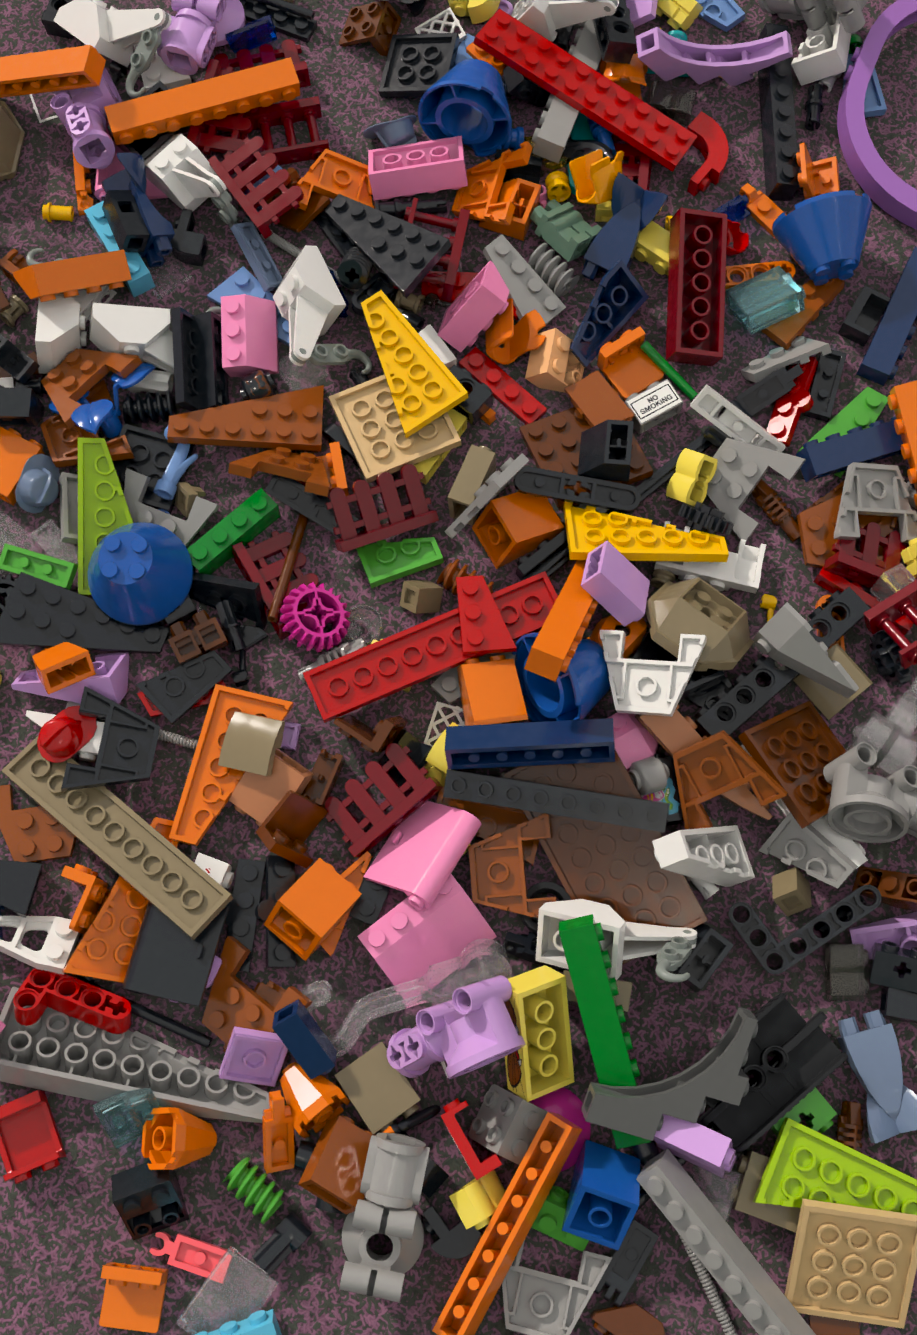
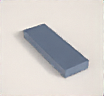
M253 222L234 224L230 229L264 292L277 290L283 278Z

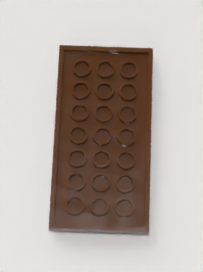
M616 749L615 762L518 766L504 774L506 778L642 799ZM523 810L528 821L544 814ZM549 814L552 839H540L539 841L571 900L586 899L607 904L625 922L694 928L708 921L686 877L682 874L661 869L659 862L656 860L652 841L663 837L661 832ZM635 958L623 960L622 965Z

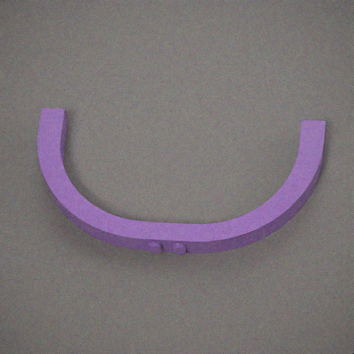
M897 0L877 18L861 47H856L850 61L854 63L848 66L843 77L846 83L838 106L837 130L841 150L848 168L864 192L889 215L917 230V190L899 178L880 157L869 136L864 114L866 90L884 43L902 28L917 22V0Z

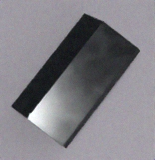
M181 307L171 309L176 404L188 411H197L229 404L228 376L222 368L221 317L212 311L194 316Z

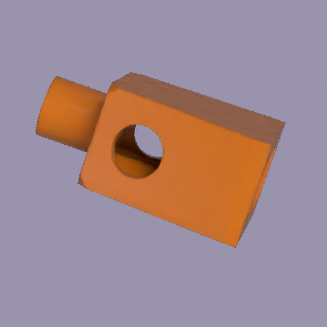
M69 642L45 648L32 656L39 679L47 694L54 693L96 674L89 651Z

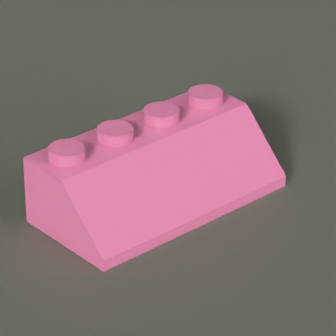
M462 136L368 150V175L373 199L386 201L393 197H411L419 193H436L439 190H457L468 186Z

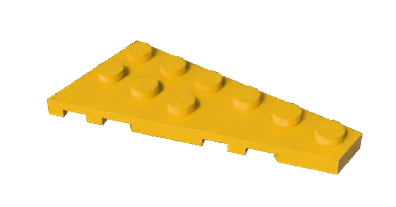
M382 290L361 302L362 310L405 438L413 435L469 398L466 389Z
M564 501L563 512L570 560H586L589 552L607 540L629 561L727 562L729 553L724 536L692 530L688 533L675 530V525L657 526L652 524L653 520L614 511L609 514L596 512V507L587 505L586 509L574 507L573 502Z

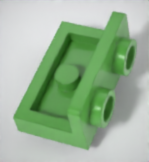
M553 1186L531 1228L583 1252L589 1240L562 1231L569 1193L559 1186Z

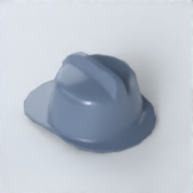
M408 115L397 120L375 124L364 130L363 136L367 139L379 138L385 147L417 143L413 127L417 117L415 115Z
M33 455L26 461L16 486L15 496L19 506L26 512L40 513L46 506L52 504L58 496L59 468H56L52 458L48 455Z

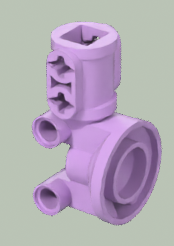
M171 0L172 10L176 11L177 14L176 16H171L170 26L161 32L162 42L160 47L157 48V55L161 57L169 68L183 75H193L198 71L199 67L205 68L215 47L226 45L241 34L245 25V13L240 0Z
M104 67L99 86L53 91L55 96L50 101V106L73 139L72 150L76 161L87 168L104 169L112 163L115 155L114 143L106 132L107 122L105 118L107 116L104 107L120 103L122 99L106 67Z
M499 975L457 988L453 992L452 1000L420 1010L416 1015L417 1026L412 1029L403 1028L392 1035L387 1048L389 1064L401 1075L415 1078L428 1071L431 1064L437 1061H446L448 1066L445 1071L448 1078L452 1079L479 1069L526 1045L521 1035H518L504 1003L512 995V987L509 980L505 976Z

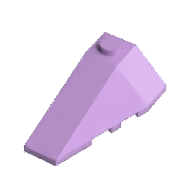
M117 652L95 655L96 661L92 662L95 675L51 694H47L36 669L21 672L11 686L13 690L81 704L84 686L119 704L128 690L129 653Z

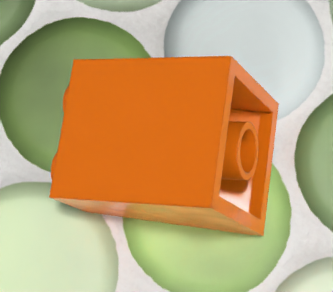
M521 492L491 500L472 526L473 531L496 569L535 550L545 539L552 540L564 528L561 519L557 516L548 498L523 494Z
M505 655L489 657L490 661L480 662L479 658H472L457 667L465 726L521 723L528 720L514 658L506 659Z
M319 858L277 901L264 925L306 961L353 908L362 893L357 890L353 883L345 880L338 874L331 864Z

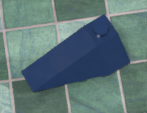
M618 260L603 276L569 348L583 367L589 365L599 353L600 348L615 336L649 298L622 260Z

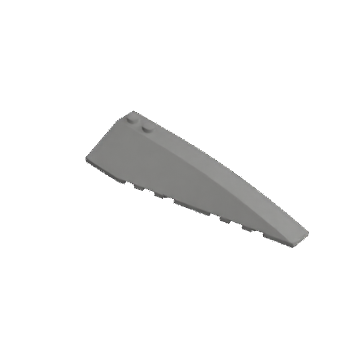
M11 988L0 1014V1020L6 1025L0 1033L1 1082L151 1111L153 1108L176 1107L196 1117L262 1123L263 1110L270 1109L268 1092L249 1083L220 1079L219 1069L215 1068L213 1070L204 1066L200 1060L192 1056L187 1058L177 1053V1049L138 1031L132 1032L128 1030L123 1034H112L49 1007L46 1008L41 1018L35 1024L21 1025L15 1019L13 998L19 988Z

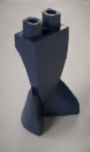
M117 153L116 156L125 169L103 180V189L106 193L107 190H131L150 234L144 252H138L141 258L146 257L149 267H161L165 263L163 256L170 254L173 250L171 240L175 235L172 224L156 210L145 193L146 168L143 156L138 153Z
M618 172L612 190L613 217L599 231L584 255L585 264L581 273L582 276L594 281L599 270L607 273L618 260H622L630 271L640 231L652 222L668 201V195L644 190L628 177Z

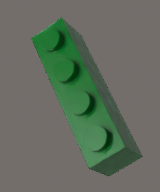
M262 488L187 548L192 560L193 570L196 573L211 575L232 557L233 545L242 542L245 547L281 517L278 505Z

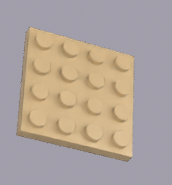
M385 375L329 396L330 404L368 483L375 481L381 472L392 474L401 470L405 464L414 465L461 446V439L447 412L413 435L405 438Z
M802 1199L785 1290L786 1298L798 1313L904 1329L917 1269V1215Z

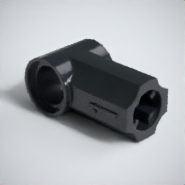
M294 1211L285 1217L274 1229L275 1233L252 1256L259 1267L268 1275L292 1251L295 1252L313 1233Z

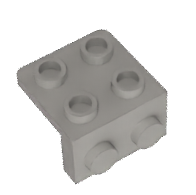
M493 1084L485 1094L480 1110L471 1123L469 1137L497 1155L520 1165L547 1111Z

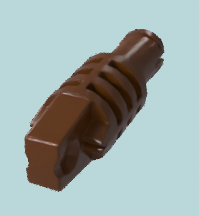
M761 479L751 492L755 498L754 500L763 509V512L768 515L767 517L772 520L773 525H779L793 543L800 538L798 523L792 517V510L782 501L783 499L778 496V493Z
M843 1101L841 1115H838L836 1141L862 1153L863 1119H861V1104Z

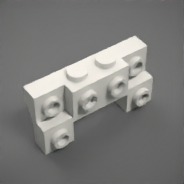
M665 521L663 527H666V524H670V522ZM685 526L684 530L677 529V528H676L675 530L684 531V532H688V533H689L690 527H689V526ZM741 539L736 553L728 551L727 562L656 561L654 570H667L678 575V579L683 581L699 577L719 592L734 588L756 593L759 588L766 544L761 543L760 547L757 548L745 545L746 540Z

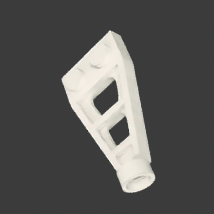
M0 916V926L17 928L11 942L0 939V952L36 969L64 975L65 973L62 971L71 958L81 933L69 929L71 919L62 917L26 916L25 918L21 916ZM43 930L48 933L41 950L33 951L21 944L23 936L27 931Z

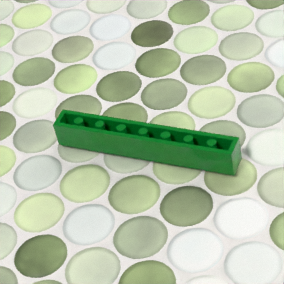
M593 914L559 922V935L599 1084L638 1086L636 1077L640 1076L637 1059H631L629 1050L633 1049L630 1032H624L622 1023L626 1022L623 1005H617L615 996L619 995L615 977H609L607 969L612 968L608 950H602L600 941L605 940L601 922L595 924ZM612 1129L617 1149L651 1142V1140Z

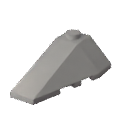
M787 602L753 638L757 649L765 655L768 654L775 661L846 698H850L859 689L858 685L839 662L831 661L828 657V647L824 642H817L809 632L813 628Z

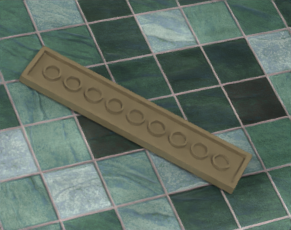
M37 736L1 770L4 775L194 941L233 899V896L105 786L61 791L67 763L79 764L72 758L60 763L46 760L38 750Z

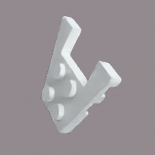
M600 630L599 634L603 644V653L607 663L615 710L618 713L672 717L707 642L706 635L680 634L678 661L675 662L624 659L626 633L618 630Z

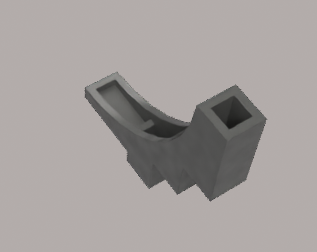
M739 1007L730 1027L716 1046L700 1061L667 1079L639 1086H609L590 1082L581 1107L585 1121L653 1141L656 1131H660L662 1128L663 1114L696 1124L699 1114H702L705 1110L706 1096L739 1106L742 1097H745L749 1090V1078L741 1066L743 1067L748 1059L747 1049L750 1041L757 1035V1018L749 1009Z

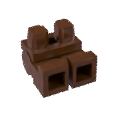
M205 610L192 615L197 625L193 630H187L183 621L170 626L173 637L168 639L181 665L228 645L216 617L210 618Z

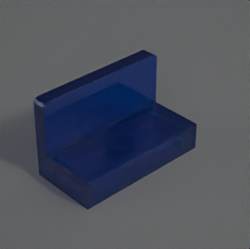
M270 15L249 22L244 27L225 34L226 40L234 54L241 49L250 50L277 40L274 23Z

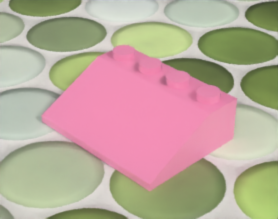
M450 874L430 908L423 907L418 909L408 902L409 897H407L357 936L409 1006L497 937L452 874Z

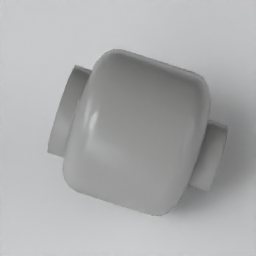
M656 757L633 762L628 771L642 796L664 790L670 776L667 765Z

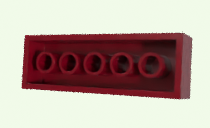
M680 208L670 219L666 361L713 366L723 358L727 214Z

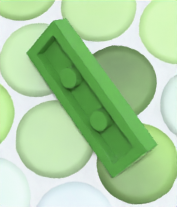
M6 543L0 556L1 570L17 575L23 572L71 590L78 569V565Z

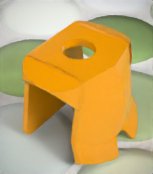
M601 149L570 161L569 167L575 184L578 202L600 204L612 200L615 178L618 172L622 174L623 151L617 152L612 162H610V157L608 156L603 158V151Z

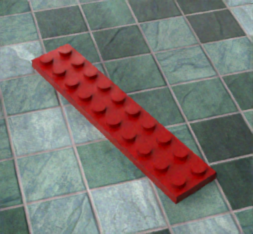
M500 8L475 36L473 42L475 45L672 172L697 138V135Z
M545 571L492 593V597L514 642L526 634L537 633L541 630L558 597ZM456 608L303 673V677L323 722L326 723L462 665L468 659L478 658L485 654L463 656L459 609Z

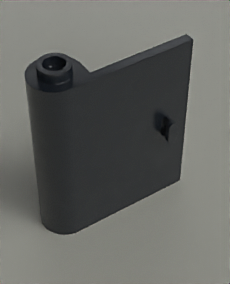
M148 901L121 989L140 995H152L200 1007L230 906L226 905L193 941Z

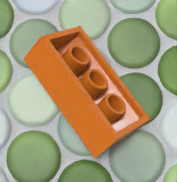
M124 249L33 264L13 272L14 278L30 299L40 298L41 302L56 300L55 295L63 294L64 298L78 296V291L86 290L87 294L102 291V286H109V290L124 287L123 282L132 280Z

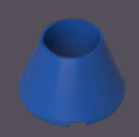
M467 59L459 62L426 90L418 106L420 125L431 140L462 136L463 144L471 147L474 150L475 156L478 157L495 154L497 149L501 150L511 135L512 119L502 77L496 68L482 60Z
M529 633L520 637L515 643L516 652H512V655L516 654L515 666L527 715L531 722L583 720L610 690L611 686L607 663L603 653L604 650L595 641L582 638L574 657L571 659L566 674L560 672L555 682L524 669L531 647L539 633Z

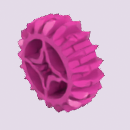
M314 582L309 583L308 586L303 583L298 589H292L283 600L284 605L280 608V613L283 614L280 617V622L286 624L283 627V632L291 633L288 637L289 641L295 638L298 641L297 647H301L304 644L306 645L307 652L311 651L314 647L317 653L321 652L323 648L328 651L331 650L333 645H339L341 639H344L347 635V629L351 623L348 621L350 612L345 611L347 603L339 601L342 594L335 596L332 594L333 588H330L328 591L325 590L324 583L320 584L318 588ZM307 602L308 606L306 609L297 612L298 604ZM328 623H333L332 631L324 633V627Z

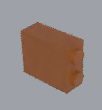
M339 1115L328 1120L298 1185L344 1214L355 1212L358 1199L364 1200L365 1198L364 1193H360V1187L372 1135L376 1136V1134L360 1129L347 1116Z

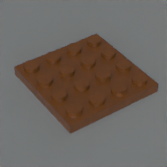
M575 407L519 427L521 436L537 468L573 475L578 474L581 432L591 427L586 422L585 416L581 415ZM634 435L632 437L629 482H611L629 485L653 475V469ZM576 483L573 487L564 486V489L573 490L575 496H578L580 492L590 493L589 490L581 489L580 483ZM553 499L559 511L563 510L564 501Z
M810 700L758 724L738 736L752 758L788 792L787 796L781 799L802 829L828 815L832 785L826 781L823 769L828 763L843 755L846 750Z

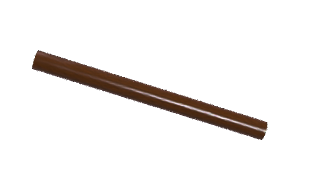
M300 513L267 617L270 622L278 621L280 608L283 605L307 526L308 518Z

